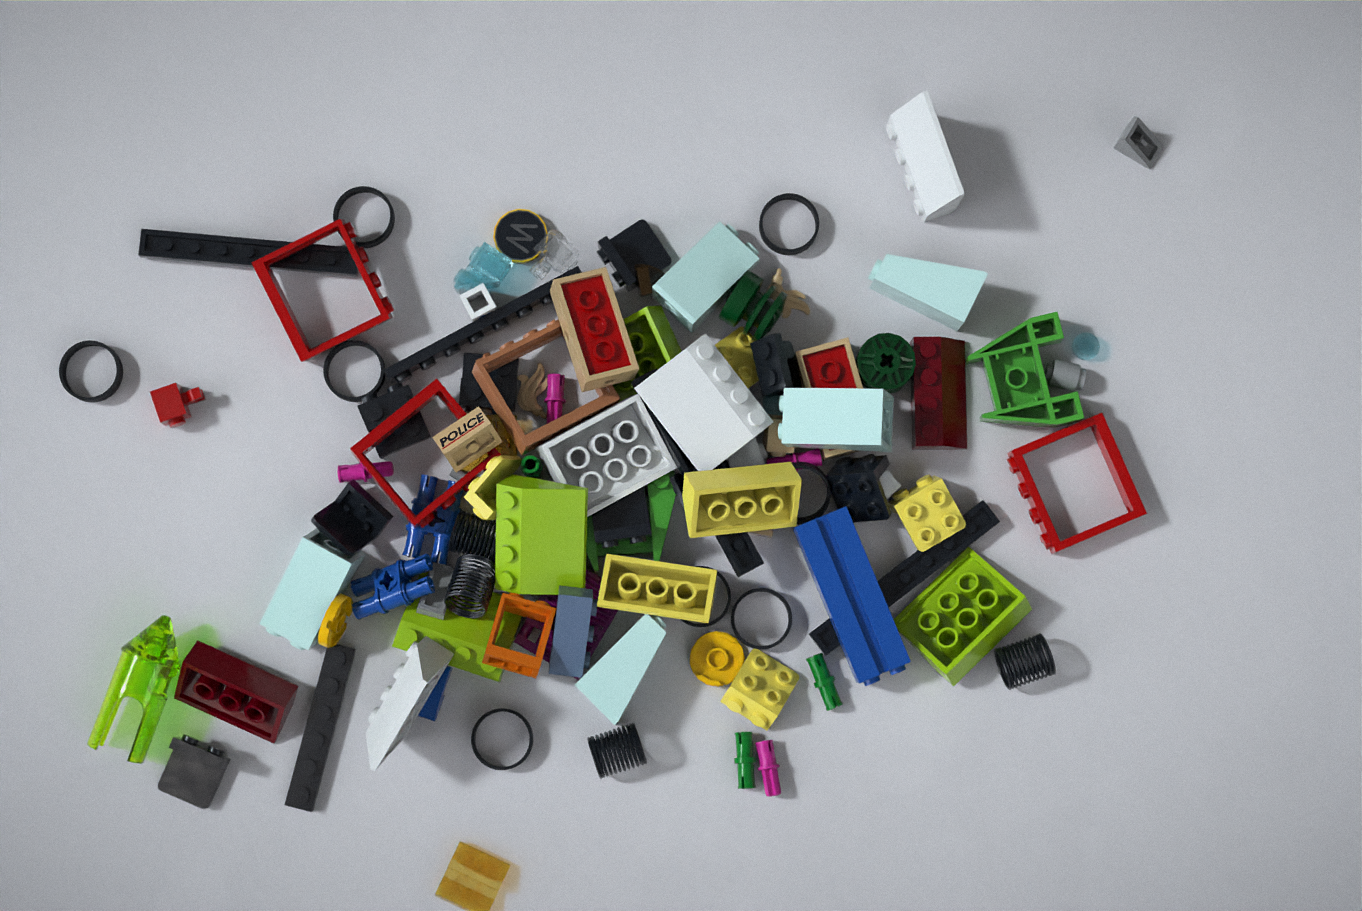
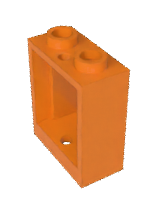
M502 593L482 663L536 679L556 608L551 607L550 604L544 601L533 602L526 600L523 596L516 593ZM504 611L544 622L535 656L495 645Z

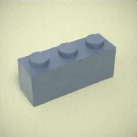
M559 585L549 660V674L582 678L583 668L589 669L591 652H586L587 642L593 641L594 626L589 624L590 617L596 616L598 599H593V589Z

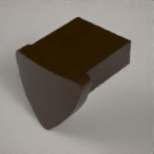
M635 264L634 271L639 296L643 297L653 293L652 286L665 273L650 265Z

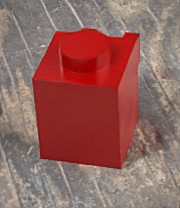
M177 383L150 391L160 423L165 426L169 425L170 428L181 426L186 423L185 419L192 417L188 405L206 400L200 387L183 392L182 387Z

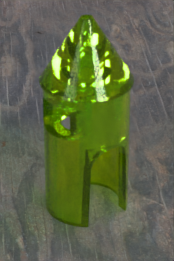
M166 615L159 617L120 648L122 650L87 741L89 747L97 750L99 745H104L121 702L125 697H132L142 705L143 715L127 761L139 764L144 763L168 699L167 690L171 679L177 675L178 670H181L171 617Z

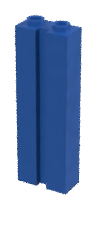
M845 506L792 528L856 683L860 684L863 682L865 686L880 681L879 675L889 671L890 675H894L906 670L905 664L911 662L847 507Z

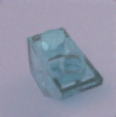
M484 242L481 247L476 246L470 254L469 260L471 262L467 268H461L453 280L456 283L454 289L461 295L484 283L487 289L497 288L512 268L513 262L510 258Z

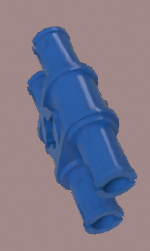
M421 474L417 497L411 500L413 504L411 510L415 515L432 503L439 478L431 476L427 487L429 476ZM448 480L447 490L455 484V481ZM463 490L455 495L457 501L449 508L444 510L441 507L435 512L438 518L445 522L435 523L434 527H431V523H429L424 528L421 525L414 528L410 522H408V525H405L408 535L402 555L410 557L412 547L414 546L412 557H419L424 535L430 533L435 537L431 554L432 562H438L439 553L441 552L439 563L447 565L448 544L457 515L462 510L459 507Z
M426 553L408 561L399 559L392 565L381 569L379 567L375 568L372 574L352 580L351 589L356 597L375 591L372 597L352 604L355 617L360 620L379 612L387 614L389 610L403 605L409 606L415 599L435 593V585L430 576L410 582L412 577L433 570L430 556Z

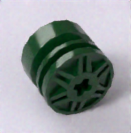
M748 270L733 290L718 318L733 328L742 319L747 321L743 334L747 336L751 329L756 327L757 330L752 340L757 341L769 333L784 310L788 294L782 291L776 300L771 299L777 287L772 285L763 294L760 290L764 279Z
M879 333L869 338L860 348L855 360L863 389H884L891 395L904 387L913 375L916 365L915 353L910 344L901 336L892 333ZM882 358L884 360L891 359L890 368L880 365Z

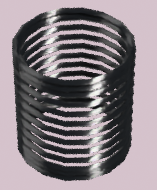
M460 510L451 532L448 551L457 552L458 554L462 552V555H465V553H476L495 563L496 520H493V522L492 520H482L477 515L475 516L474 513L470 514V512H467L466 514L465 510Z
M466 554L457 558L444 603L451 612L459 616L479 618L487 613L495 586V572L488 565L476 560H468L467 558L484 561L494 571L495 563L481 555ZM462 562H474V563L483 565V566H485L486 568H488V569L493 573V575H492L487 569H485V568H483V567H481V566H478V565H475V564H469V563H464V564H460V563H462ZM460 566H474V567L480 568V569L486 571L491 577H489L486 573L482 572L481 570H478V569H475V568H471V567H460ZM463 569L473 570V571L479 572V573L485 575L487 578L483 577L482 575H480V574H478V573H474V572H471V571H464ZM453 595H455V596H457V597H459V598H461V599H463V600H466V601H470V602H480V604H471V603L463 602V601L457 599L456 597H454ZM460 595H463V596H466V597H470V598H473V599H475V600L467 599V598H464V597H462V596H460ZM450 596H451L453 599H455L456 601H458V602H460V603H462V604L469 605V606H481V605H483V607L474 608V607L463 606V605L458 604V603H456L455 601H453V600L450 598ZM449 600H450L452 603H454L455 605H457V606H459V607H461V608H465V609H469V610H479V609H483V610H481V611H467V610H463V609H460V608L454 606L453 604H451V603L449 602Z
M1041 633L1036 634V636L1033 635L1032 638L1028 637V640L1024 638V642L1023 640L1016 641L1015 644L1011 643V646L1007 644V646L994 650L998 670L1005 686L1009 690L1056 674L1051 650ZM1027 645H1028V647H1029V649H1030V652H1031V654H1032L1034 664H1033L1032 659H1031V657H1030V654H1029ZM1032 645H1033L1034 650H1035V652H1036V655H1037L1039 664H1038L1037 659H1036V657H1035V654H1034V652H1033ZM1023 647H1024L1025 652H1026V654H1027V657H1028L1030 666H1029L1028 661H1027V659H1026V656H1025ZM1019 649H1020L1021 654H1022V657H1023V659H1024L1025 666H1024V663H1023V661H1022V658H1021ZM1011 654H1012L1013 659H1014V661H1015L1016 667H1015L1014 662H1013V660H1012Z
M635 723L627 724L626 729L622 726V731L618 727L617 731L613 729V733L609 730L608 733L605 731L604 735L600 733V737L596 734L595 738L594 736L587 738L600 779L605 778V775L606 777L609 776L605 761L610 775H613L610 762L615 774H617L615 762L619 772H622L619 760L624 771H626L624 760L627 768L630 770L628 758L632 768H635L634 761L636 766L639 767L638 758L641 765L647 764Z

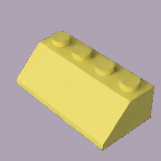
M791 462L684 473L682 498L689 537L697 538L796 527L802 483L801 477Z
M606 554L597 607L709 623L717 584V570Z

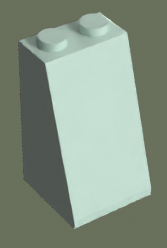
M718 222L652 286V297L691 333L735 289L748 270L752 271L759 264L760 258L757 256L759 254L757 249L749 242L744 244L738 239L739 233L729 224L724 226L721 222Z
M886 254L883 261L877 259L868 279L873 281L870 289L958 331L965 322L988 273Z
M784 388V395H781L779 399L780 412H783V420L778 426V438L787 447L892 452L894 397L884 389Z
M317 528L303 536L260 625L266 627L268 633L290 640V644L295 648L310 650L318 642L320 626L328 607L338 594L345 593L366 553L360 550L352 557L347 556Z
M645 614L575 684L614 725L620 721L666 636V632L663 630L666 624L656 615L650 617L648 614Z

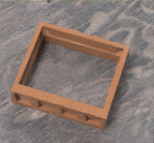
M559 319L550 321L546 328L540 331L537 329L529 331L523 336L522 340L516 343L514 341L505 343L499 348L500 351L490 354V352L485 353L483 357L475 360L476 362L472 370L473 376L522 456L536 449L535 447L614 406L620 400L613 385L595 389L599 398L526 435L524 434L488 373L562 336L564 338Z

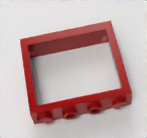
M338 219L252 262L301 362L307 361L393 318L391 314L394 311L393 305L388 296H382L379 287L382 286L381 281L375 271L370 272L366 264L370 261L363 247L358 248L354 240L357 237V233L351 222L346 223L344 219ZM339 231L380 315L311 348L270 265Z
M437 378L350 448L354 457L414 528L419 525L424 528L436 518L433 513L441 507L446 510L457 501L455 495L462 490L468 492L470 483L487 470V463L493 457L501 455L495 447L486 453L487 458L417 515L412 512L366 457L368 452L437 396L457 420L467 414Z
M1103 413L1094 415L1007 453L1009 456L1007 459L1010 466L1009 469L1012 474L1016 473L1020 484H1017L1020 495L1023 499H1027L1031 506V509L1028 510L1030 518L1035 525H1039L1042 532L1040 535L1041 543L1044 544L1046 550H1050L1051 554L1147 514ZM1090 427L1128 513L1060 541L1023 455Z

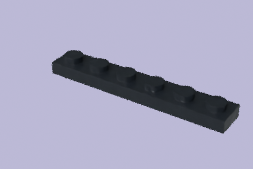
M336 644L326 649L285 806L309 812L314 810L356 653L354 648Z

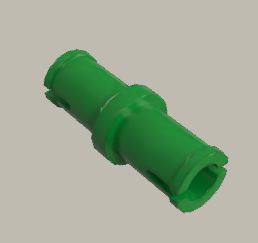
M533 455L524 457L521 463L522 473L526 477L538 478L543 470L541 460ZM530 465H536L534 469H528Z
M821 652L813 655V657L806 658L815 679L813 684L815 688L819 689L826 706V711L843 705L834 685L835 677L830 675L823 653Z
M736 732L734 734L737 758H734V764H737L738 789L756 788L754 776L756 757H753V733Z

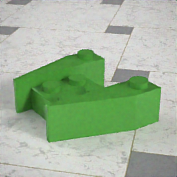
M1058 311L1029 318L967 357L966 365L982 361L994 408L993 412L981 414L979 417L980 422L1056 428L1077 423L1084 419L1078 391L1050 397L1038 349L1061 343L1064 339Z
M674 470L648 483L646 503L652 537H646L647 542L630 544V540L620 541L617 547L603 549L602 544L596 545L592 515L587 517L586 552L595 573H599L598 557H606V554L623 556L653 553V560L660 561L676 498L670 481V477L675 475Z

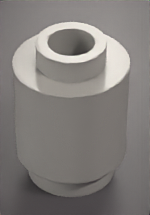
M1054 359L1052 364H1047L1045 377L1048 380V386L1069 391H1075V389L1082 390L1087 370L1081 368L1079 364Z

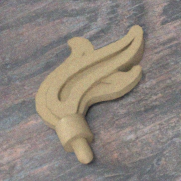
M778 268L776 274L772 275L771 284L767 290L772 285L777 287L771 298L773 300H776L782 291L788 294L782 318H788L791 314V309L800 310L809 315L810 309L808 305L798 299H805V295L796 290H784L781 286L783 281L781 276L782 270Z
M538 363L537 370L530 379L526 375L518 376V380L521 381V387L517 399L521 409L533 413L536 417L540 415L546 419L547 414L543 412L544 408L537 403V397L546 390L548 378H545L543 382L545 370L543 365Z

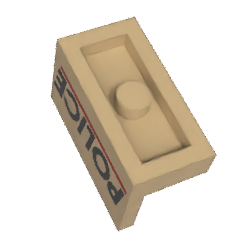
M479 406L432 437L456 473L503 442Z

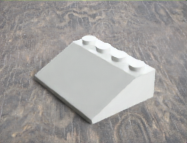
M927 90L891 114L888 120L889 124L886 125L890 140H895L898 148L895 150L898 164L904 165L906 171L904 180L909 191L913 190L916 199L913 200L915 212L918 216L922 215L924 222L954 212L965 194Z
M706 333L634 388L698 471L713 470L773 423V420Z
M639 394L628 397L535 447L555 482L588 488L587 517L677 468Z
M427 636L419 643L416 641L412 643L406 653V656L409 657L405 665L401 663L393 675V678L396 679L393 687L388 685L380 697L384 701L380 708L376 707L367 720L371 723L366 731L370 769L376 771L404 740L454 653Z

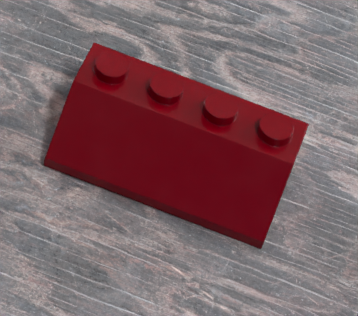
M913 337L910 341V346L915 353L916 365L911 376L912 450H967L965 341L946 337Z
M197 640L182 662L174 699L275 744L294 704L299 686Z

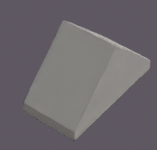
M1136 116L1128 123L1114 146L1115 150L1149 169L1163 148L1160 141L1141 119Z

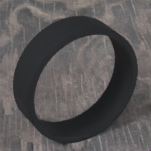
M368 186L354 187L343 193L337 200L333 211V221L338 220L342 205L353 195L372 193L381 197L388 204L390 210L388 227L381 236L372 241H355L358 248H372L383 243L391 234L395 223L394 210L388 198L381 191Z
M793 193L781 194L772 198L764 206L759 220V232L763 242L772 251L782 255H796L808 249L816 239L819 230V216L814 205L805 197ZM782 200H795L804 204L811 211L815 220V233L809 242L799 248L784 249L774 245L767 238L763 229V217L773 204Z
M92 340L82 341L70 347L63 355L59 365V377L65 390L72 396L85 402H100L111 397L118 390L123 379V365L117 353L107 345ZM89 346L103 347L112 354L116 362V377L113 384L107 391L95 397H82L75 394L66 378L69 360L82 348Z
M349 340L338 344L329 352L324 362L323 373L327 386L336 396L349 402H361L362 398L378 393L386 376L384 371L386 368L381 355L373 346L363 341ZM350 346H363L370 349L377 355L381 366V374L376 386L367 394L358 397H348L338 393L331 385L329 379V366L332 359L339 351Z
M793 462L792 465L795 469H808L818 474L825 482L827 496L824 504L817 512L810 516L797 517V524L799 525L821 517L827 510L831 498L830 486L825 477L826 475L817 466L807 462Z
M695 566L700 568L713 569L706 566ZM717 571V576L725 584L728 594L727 605L723 613L714 621L705 624H696L680 619L682 622L693 627H708L717 623L725 616L730 606L731 591L728 582L721 573Z
M756 588L747 591L739 597L731 612V626L734 634L744 645L754 649H769L778 645L786 638L792 625V612L788 602L781 594L768 588ZM767 592L779 598L785 605L788 613V626L784 635L777 642L767 646H757L744 640L738 633L734 621L735 610L739 602L749 594Z
M505 708L494 709L482 715L474 725L471 745L475 756L482 764L495 770H508L517 767L529 756L533 746V732L527 719L520 713ZM496 712L515 714L525 723L529 732L527 752L520 761L507 767L494 766L481 757L476 747L475 738L480 723L487 716Z

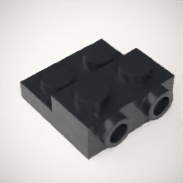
M464 352L459 405L465 408L466 413L479 406L480 409L492 410V414L497 415L472 374L475 360L483 357L484 354ZM519 358L488 373L511 412H515Z
M397 383L387 388V394L378 397L377 393L361 399L363 404L357 407L369 433L414 397L409 385L403 386L402 383ZM421 411L416 413L375 447L380 459L431 438Z

